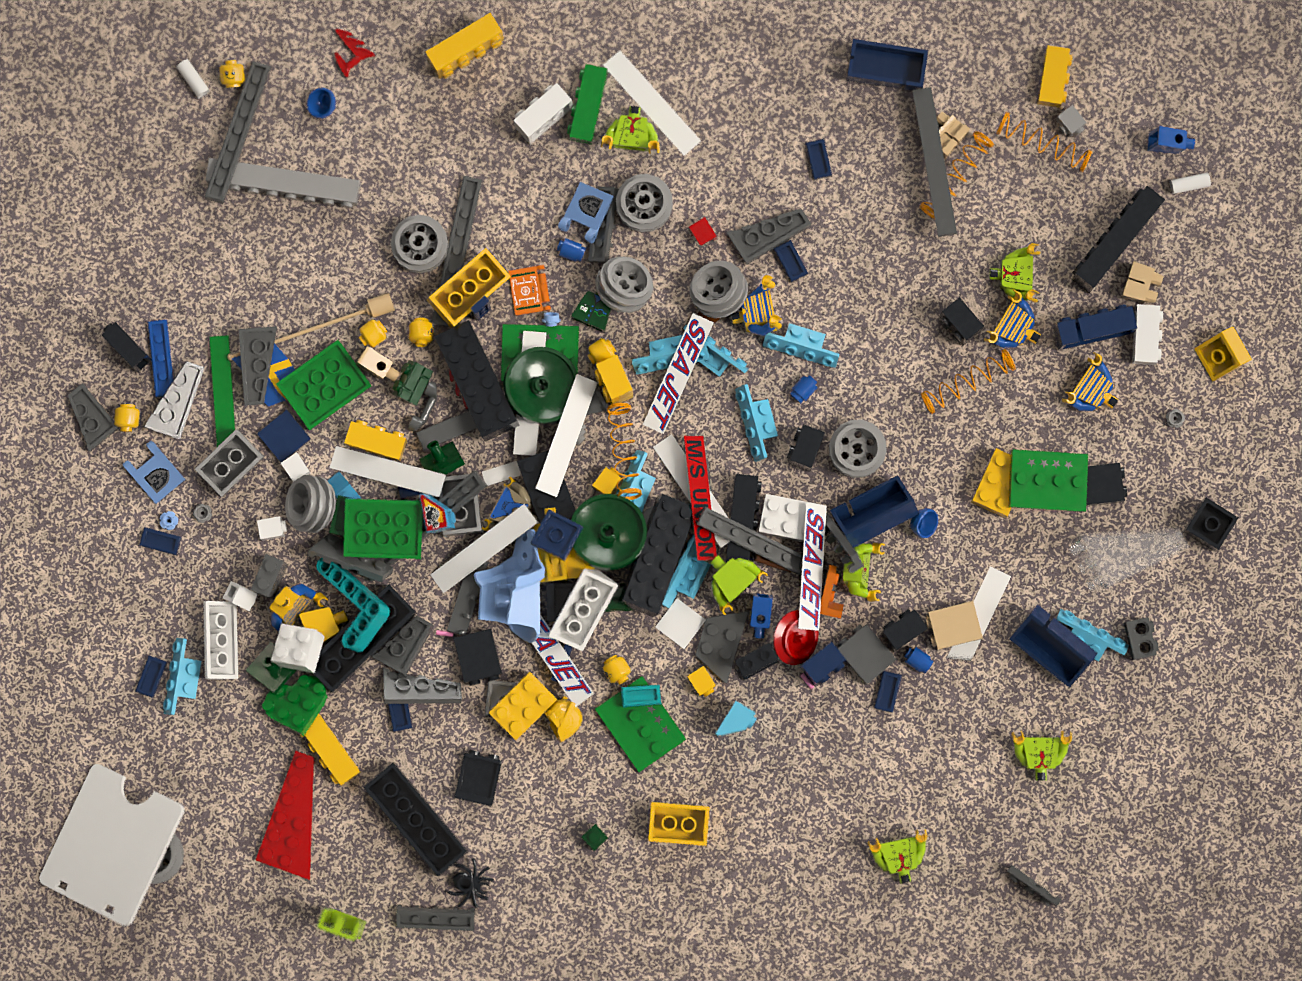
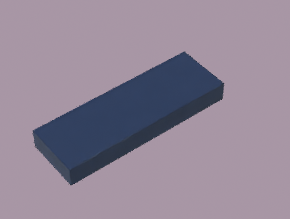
M485 295L470 308L472 316L479 321L491 310L489 299Z

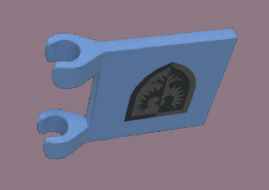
M580 182L558 227L562 231L567 232L570 228L571 220L590 228L585 235V240L594 243L614 196Z
M149 441L146 446L154 456L138 470L130 461L123 463V467L157 504L181 484L185 478L153 441Z

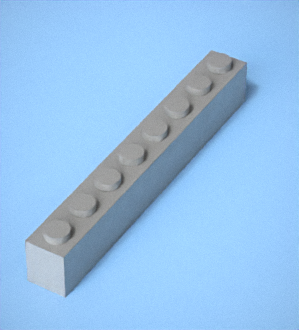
M209 158L206 182L208 184L218 159ZM238 162L229 190L240 191L241 188L247 189V192L252 194H259V191L266 192V195L277 197L278 194L285 195V198L296 200V197H301L306 202L320 200L326 205L340 203L342 207L352 208L353 205L358 206L361 183L360 180Z

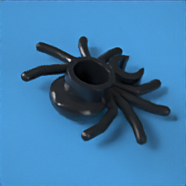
M472 858L474 873L466 866L456 863L457 867L463 868L468 872L458 873L453 878L454 886L463 892H447L453 896L466 895L464 900L458 905L459 908L466 903L471 893L475 908H478L475 894L481 899H489L481 895L487 894V891L482 890L481 886H489L490 884L487 881L494 882V879L481 876L490 867L484 868L477 875L475 858Z

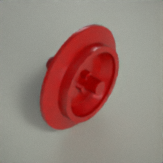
M793 610L785 614L778 622L774 631L773 645L775 653L782 662L789 665H799L809 659L818 643V630L799 629L800 610Z

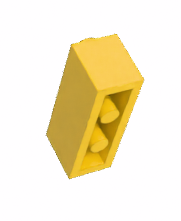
M1047 46L1038 105L1060 108L1062 103H1065L1067 92L1064 91L1065 84L1068 85L1070 73H1067V67L1071 66L1073 55H1069V48Z
M356 420V423L351 421L344 442L345 445L401 462L407 443L403 433L393 431L391 434L385 432L386 428L377 425L372 428L367 426L368 423Z

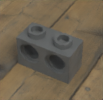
M1149 617L1125 622L1124 627L1132 661L1156 656L1159 646L1157 640L1153 639L1152 632H1155L1153 621H1149ZM1137 624L1144 626L1145 631L1143 634L1136 632L1135 627ZM1141 643H1146L1149 646L1147 653L1140 651Z

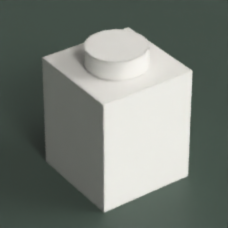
M297 452L281 462L293 482L303 475L311 474Z
M280 516L257 520L260 540L265 541L285 537L284 532H287L286 521H282Z
M231 581L223 599L250 611L258 594Z

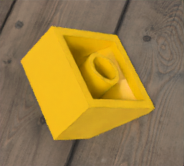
M1234 327L1220 332L1194 348L1212 381L1223 377L1252 360Z

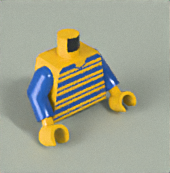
M765 275L762 278V284L746 297L742 305V311L731 314L733 324L745 322L747 332L760 336H765L771 331H777V329L782 327V324L779 323L782 318L776 314L774 315L770 290L768 291V288L772 289L775 287V282L771 281L773 277Z
M1013 289L1015 292L1013 298L1009 295L1007 296L1013 302L1010 303L994 332L987 331L990 333V339L984 338L985 342L993 343L1001 348H1016L1018 345H1022L1025 339L1036 344L1041 334L1032 329L1036 321L1034 320L1035 315L1030 305L1022 298L1021 293Z
M1093 352L1095 355L1094 360L1089 357L1087 358L1088 362L1094 364V366L1090 365L1073 392H1065L1068 394V399H1062V402L1069 403L1079 411L1098 410L1102 403L1113 409L1119 400L1110 394L1114 387L1112 384L1113 379L1108 368L1103 363L1101 355Z
M298 584L293 587L286 586L269 607L272 613L271 625L279 632L281 624L293 625L299 614L305 610L311 599L318 606L324 607L320 601L322 599L328 601V598L323 593H316V591L304 584Z

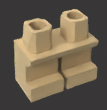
M941 112L937 116V122L942 126L939 133L943 156L946 159L969 133L970 128L959 122L955 116L952 115L950 117Z
M1133 261L1121 298L1137 301L1140 304L1144 302L1155 303L1158 293L1149 290L1150 284L1160 287L1164 276L1154 272L1155 269Z

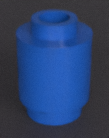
M565 238L564 241L560 240L557 251L560 252L559 256L574 262L576 260L581 262L586 248L580 243Z
M803 375L792 387L790 395L800 404L803 401L806 402L816 391L817 381L810 375L808 377Z
M916 646L913 649L910 647L904 655L906 658L905 663L924 674L934 662L930 659L929 655Z

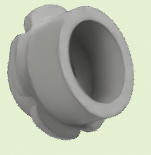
M1178 409L1169 411L1166 415L1167 424L1170 427H1181L1185 421L1184 414Z
M199 504L193 511V516L198 522L204 523L211 519L212 510L208 505Z

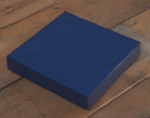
M285 410L257 433L280 462L292 456L311 440L288 410Z
M549 509L530 543L566 561L583 530V526Z

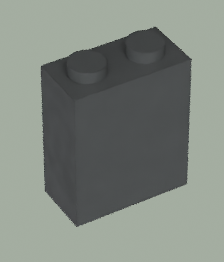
M265 554L251 590L274 600L288 564L283 560Z
M860 624L852 631L854 635L851 638L847 639L845 637L837 645L839 646L838 650L845 657L848 665L868 685L890 666L896 658L867 624L863 627Z

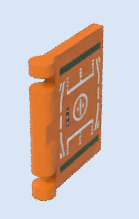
M544 265L509 271L515 316L551 310V306H542V303L550 302L546 274H537V270L545 269Z

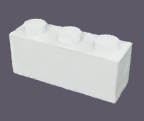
M1137 304L1135 307L1137 330L1134 332L1132 364L1156 365L1158 360H1161V349H1158L1159 341H1162V330H1159V323L1163 321V311H1160V306Z

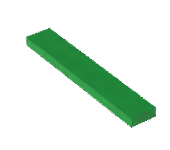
M229 335L210 337L217 447L236 430L231 361L227 358L228 354H230Z

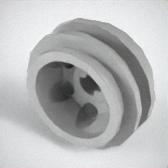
M650 174L635 175L627 179L619 188L616 197L617 213L621 221L630 229L638 232H652L662 227L670 218L673 208L672 193L667 184L659 177ZM641 187H648V190H647V191H646V190H642V191H641L640 188H641ZM655 192L660 194L658 199L653 197ZM630 193L636 195L634 199L628 197ZM640 199H649V203H644V205L639 203ZM659 206L661 210L656 213L653 211V208ZM630 207H635L636 211L634 213H630L628 209ZM646 213L648 219H642L641 215Z
M415 215L407 217L397 225L392 233L391 248L393 255L399 265L410 272H430L440 266L447 256L449 243L446 231L438 221L430 216ZM418 228H425V231L419 232ZM408 232L411 233L409 239L405 238V235ZM430 235H435L436 240L430 241ZM420 238V239H423V240H424V241H422V245H421V246H415V245H414V244L417 243V242H416L417 239ZM405 246L410 247L408 253L403 252ZM429 249H434L435 251L432 255L427 253ZM415 255H421V260H415Z
M619 256L609 259L603 264L595 279L596 291L602 302L617 312L631 313L639 311L646 305L654 289L653 279L647 268L641 262L630 257Z
M723 260L710 262L701 267L695 273L690 283V297L694 305L705 316L712 318L727 317L736 312L744 304L748 294V283L741 270L733 263Z
M850 420L841 424L833 433L829 443V457L834 467L842 474L852 478H864L875 473L882 465L887 453L886 440L882 431L873 423L865 420ZM857 431L861 432L862 436L856 438L854 433ZM843 438H847L849 440V443L847 445L842 444ZM868 439L874 441L872 446L867 445ZM855 445L860 446V451L862 453L854 454V449L852 447ZM846 452L848 454V458L843 459L841 454ZM868 453L873 454L872 460L866 458ZM859 460L861 465L854 466L853 462Z
M303 475L294 481L288 490L285 502L286 517L289 523L299 532L318 533L329 525L335 512V491L332 485L322 476Z
M175 833L169 843L170 850L165 852L151 884H159L170 880L178 873L183 864V846ZM166 858L170 861L168 866L163 865V860Z

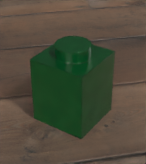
M596 824L581 836L594 851L608 839V836Z

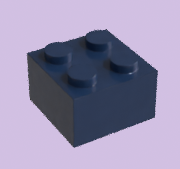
M830 642L800 668L814 686L817 683L821 686L830 678L828 675L832 671L836 674L845 666L844 662L846 659L833 642Z

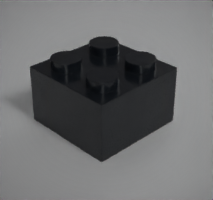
M960 297L945 308L939 316L941 319L939 322L945 330L949 328L953 333L952 338L957 344L961 343L963 346L977 336L984 328V325Z
M803 424L802 429L798 428L793 440L796 441L795 447L791 445L787 455V459H790L789 465L810 472L825 432Z
M1205 497L1183 532L1216 552L1224 543L1239 517Z
M915 609L913 611L906 610L898 616L900 620L897 622L891 620L882 627L884 631L881 632V635L893 652L928 629Z

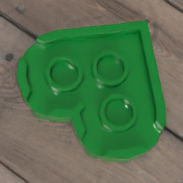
M302 675L293 686L283 685L276 694L270 691L266 695L262 708L274 722L305 736L328 698L326 686L317 677Z

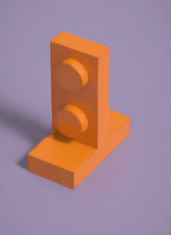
M829 565L821 598L820 614L841 619L844 604L833 602L835 591H832L833 584L837 585L839 574L836 573L837 566Z

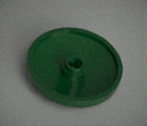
M549 347L527 349L518 354L506 369L503 386L507 402L517 415L529 422L546 424L557 421L562 417L577 371L571 361L555 349Z
M601 494L591 497L583 502L572 516L571 521L583 526V530L575 542L573 550L583 562L591 567L601 570H615L625 567L640 555L645 546L647 537L645 518L640 509L623 496Z

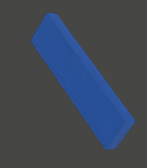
M167 319L148 322L156 398L163 397L174 380Z

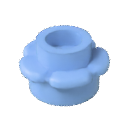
M546 312L542 319V322L550 327L557 326V323L561 321L559 313Z
M172 511L163 513L160 516V526L163 529L172 530L178 524V517Z

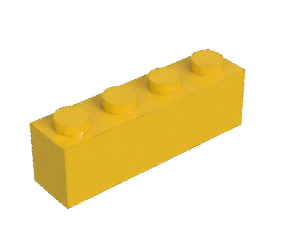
M318 714L305 734L309 740L307 745L313 753L317 752L321 757L319 762L323 768H329L332 773L329 776L336 785L339 783L343 786L360 774L361 771L321 715Z

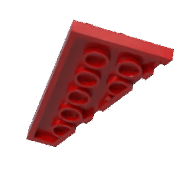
M295 751L256 861L311 880L314 757Z

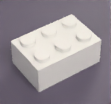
M557 83L554 86H548L543 91L544 95L540 98H534L529 103L530 107L525 111L523 109L514 116L516 118L514 119L515 128L529 144L533 143L572 109V99Z
M766 494L758 533L804 542L806 503H815Z

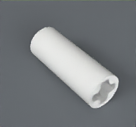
M188 59L177 65L176 68L197 98L203 97L210 91Z
M1203 173L1170 180L1172 194L1210 187L1211 181L1209 174Z

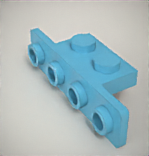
M790 323L785 337L768 333L765 335L763 346L769 349L836 368L839 358L838 353L822 349L826 334Z
M707 337L704 344L707 346L710 359L701 361V364L719 377L729 363L744 373L749 370L746 367L747 363L740 358L736 360L731 356V351L723 346L722 348L718 347L712 337Z
M683 335L649 342L650 356L632 360L636 374L667 369ZM705 344L696 362L710 359V354Z
M745 384L735 389L736 399L739 403L741 418L745 425L751 455L754 462H758L767 458L763 440L775 438L778 436L769 400L752 402L749 387Z
M636 450L632 457L636 456L637 459L630 460L631 463L625 475L639 473L640 475L624 478L620 489L636 488L642 491V495L639 498L630 500L642 512L656 478L641 471L648 453ZM623 493L620 496L629 497L637 494Z
M695 535L688 541L687 548L683 556L680 557L678 566L673 573L662 603L667 608L671 607L678 592L694 599L711 566L708 562L697 560Z
M1060 609L1056 619L1072 627L1071 632L1098 653L1094 658L1096 661L1099 662L1107 647L1123 655L1126 654L1129 645L1123 639L1109 635L1106 630L1092 626L1089 621L1077 618L1068 610Z
M176 638L172 647L173 660L169 665L170 678L166 684L167 696L163 702L164 714L175 715L178 696L196 699L202 661L184 658L187 639Z

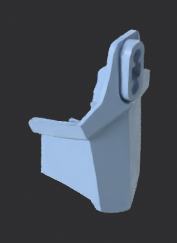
M534 529L527 530L516 539L512 557L495 567L474 573L475 582L480 587L478 619L507 624L513 633L529 643H533L540 634L539 582L544 578L545 567L539 559L538 549L530 543L536 533Z

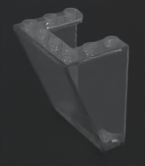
M1179 528L1080 534L1069 542L1071 545L1069 550L1073 557H1077L1079 561L1077 566L1081 574L1085 573L1088 579L1086 584L1089 590L1094 591L1095 594L1188 548Z

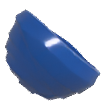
M320 87L313 90L308 96L307 109L316 118H327L336 108V98L330 89Z
M930 508L918 510L919 514L911 518L910 528L919 538H929L934 534L938 526V514Z

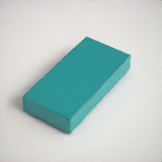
M660 685L621 687L622 708L661 705Z

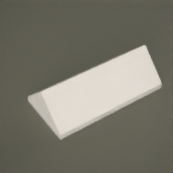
M583 569L548 636L583 651L618 584L599 570Z
M203 601L205 679H238L237 605L231 602Z

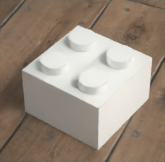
M281 624L271 661L280 667L314 673L325 636L315 629Z

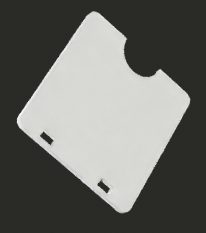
M95 764L91 767L40 874V882L121 925L128 926L133 922L183 816L184 807L182 804L155 791L145 802L131 804L124 795L126 777L100 764ZM61 881L68 884L66 890L58 887ZM107 905L114 907L112 914L105 911Z

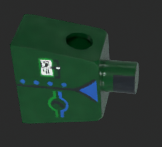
M587 291L572 313L571 318L605 333L611 308L602 302L597 291L596 294Z

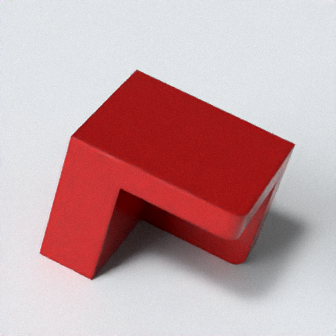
M705 217L689 226L691 235L696 238L700 246L717 239V235Z

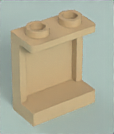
M973 601L928 612V617H925L927 627L932 628L933 635L930 636L932 646L937 647V650L983 639Z

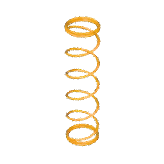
M1007 112L1005 113V115H1004V117H1003V119H1002V121H1001V123H1000V126H999V128H998L996 134L999 135V134L1001 133V130H1002V128H1003V126H1004V124H1005V122H1006V120H1007V117H1008V122H1007L1006 134H1005L1006 139H1007V138H1010V137L1013 135V133L1018 129V127H1019L1023 122H1025L1024 131H1023V136H1022V145H1023V146H1025V145L1032 139V137L1037 133V131L1041 129V135H1040L1039 146H1038V152H1039V153H1042V152L1047 148V146L1051 143V141L1057 136V144H1056V150H1055V156H1054L1055 161H1056V160H1059V159L1061 158V156L1066 152V150H1067L1072 144H1074L1073 154H1072V159H1071V167L1074 168V167L1081 161V159L1086 155V157H1085V159H1084V161H1083V163H1082V166H1081V168H1080V170H1079L1080 172H1083V171H1084V169H1085V167H1086V165H1087V163H1088V161H1089V159H1090V156H1091V154H1092V152H1093L1091 149L1087 150V151L1081 156V158L1077 161V163L1073 166V158H1074V153H1075V142H1072V143H1070V144L1066 147V149L1062 152V154L1056 159L1057 149H1058V144H1059V136H1058V134L1055 135V136L1047 143V145L1040 151V145H1041L1042 133H1043L1042 127L1038 128V129L1033 133V135L1028 139V141L1024 144V136H1025V130H1026V120L1021 121V122L1018 124V126L1014 129V131L1007 137L1008 126H1009V121H1010V114H1009V112H1008V113H1007Z
M974 131L973 137L980 148L972 145L963 146V152L971 163L955 159L952 161V165L960 177L948 173L947 175L967 182L955 168L954 161H961L978 168L967 156L964 148L966 146L972 147L988 154L979 142L989 148H993L994 143L983 133ZM949 188L950 194L956 197L957 195ZM922 202L920 209L935 219L933 209L926 205H932V203Z
M1002 349L1001 351L1005 370L995 359H993L992 357H987L986 367L989 378L979 367L972 365L970 369V374L973 386L962 375L956 374L954 379L958 396L947 384L940 382L939 393L942 404L929 391H924L923 393L921 392V397L929 412L933 414L935 413V409L926 392L929 393L939 403V405L942 408H945L941 394V384L947 386L959 400L961 399L956 382L957 375L962 377L969 384V386L974 391H976V386L972 374L973 367L977 368L986 377V379L990 383H992L988 367L989 358L996 362L1005 374H1008L1005 362L1012 371L1016 370L1014 361L1011 358L1008 351L1006 349Z
M615 403L607 407V412L609 413L608 421L617 426L611 431L610 437L612 440L619 442L613 448L612 454L622 459L614 466V471L624 476L616 483L617 489L620 490L617 495L619 497L623 493L637 494L625 497L633 500L639 498L642 495V491L636 488L621 490L618 487V483L626 477H636L640 474H621L616 471V466L624 460H635L637 457H618L614 454V449L623 443H634L635 440L618 441L612 437V432L615 429L629 427L633 423L619 425L610 421L611 414H625L631 410V405L628 403ZM625 406V407L618 408V409H616V410H614V411H610V410H609V409H611V408H613V407Z

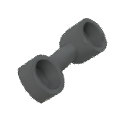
M429 382L424 393L429 399L420 418L415 415L413 416L408 427L409 430L416 431L427 422L437 400L438 392L435 382Z

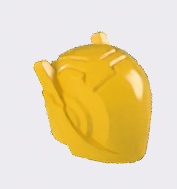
M563 696L561 700L555 701L545 712L546 717L550 721V727L560 743L574 735L582 724L581 711L578 707H575V703L567 700L566 696Z

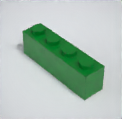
M585 64V68L580 70L579 80H582L581 86L576 88L575 98H578L577 104L572 106L571 116L574 118L572 124L569 123L567 129L570 141L592 145L608 68Z

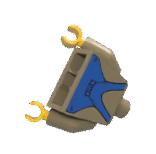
M509 477L511 480L509 485L503 484L505 488L488 517L490 520H484L488 522L486 528L482 527L483 530L489 531L523 504H525L529 511L531 510V498L527 491L512 477Z

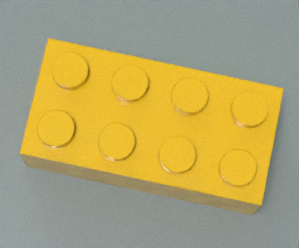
M490 12L425 53L439 79L442 77L445 79L450 77L455 69L459 67L462 69L470 64L469 61L475 57L476 59L483 57L488 49H496L501 46L504 40L503 32Z
M485 248L426 300L448 326L453 328L471 312L470 308L484 295L486 297L491 295L511 276Z

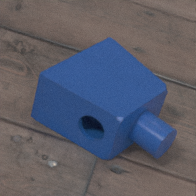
M1159 126L1149 132L1147 151L1179 154L1185 149L1193 150L1195 147V138L1187 137L1186 130Z
M753 593L750 626L754 627V638L763 639L765 637V628H770L772 595ZM758 615H764V620H757Z

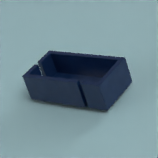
M853 39L846 81L897 89L905 86L904 90L910 91L922 89L928 50Z
M1124 304L1116 306L1112 311L1101 309L1096 311L1097 313L1094 315L1084 313L1072 320L1070 317L1059 319V322L1053 328L1058 351L1133 334L1137 330L1133 307H1127Z
M898 475L849 500L853 516L850 515L846 503L830 510L835 524L853 548L919 514L914 499Z
M1037 604L1009 639L1070 688L1088 668L1098 653L1057 619L1053 618L1051 620L1049 618L1051 615Z

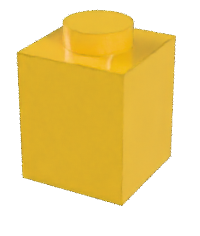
M605 467L592 487L601 494H612L616 488V483L621 477L614 471V468L608 469Z
M704 666L687 676L699 697L701 695L707 697L714 692L713 688L716 685Z

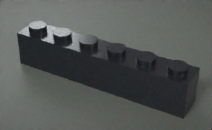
M736 474L731 520L756 531L758 519H754V514L759 512L760 500H756L757 493H761L762 481H758L759 476ZM731 541L728 543L726 563L732 558H742L753 562V557H750L749 550Z

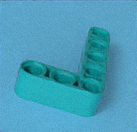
M320 558L316 564L317 571L361 610L342 638L344 647L355 652H361L367 647L386 621L390 610L384 602L348 570L341 568V564L333 561L329 564L324 562L323 558Z

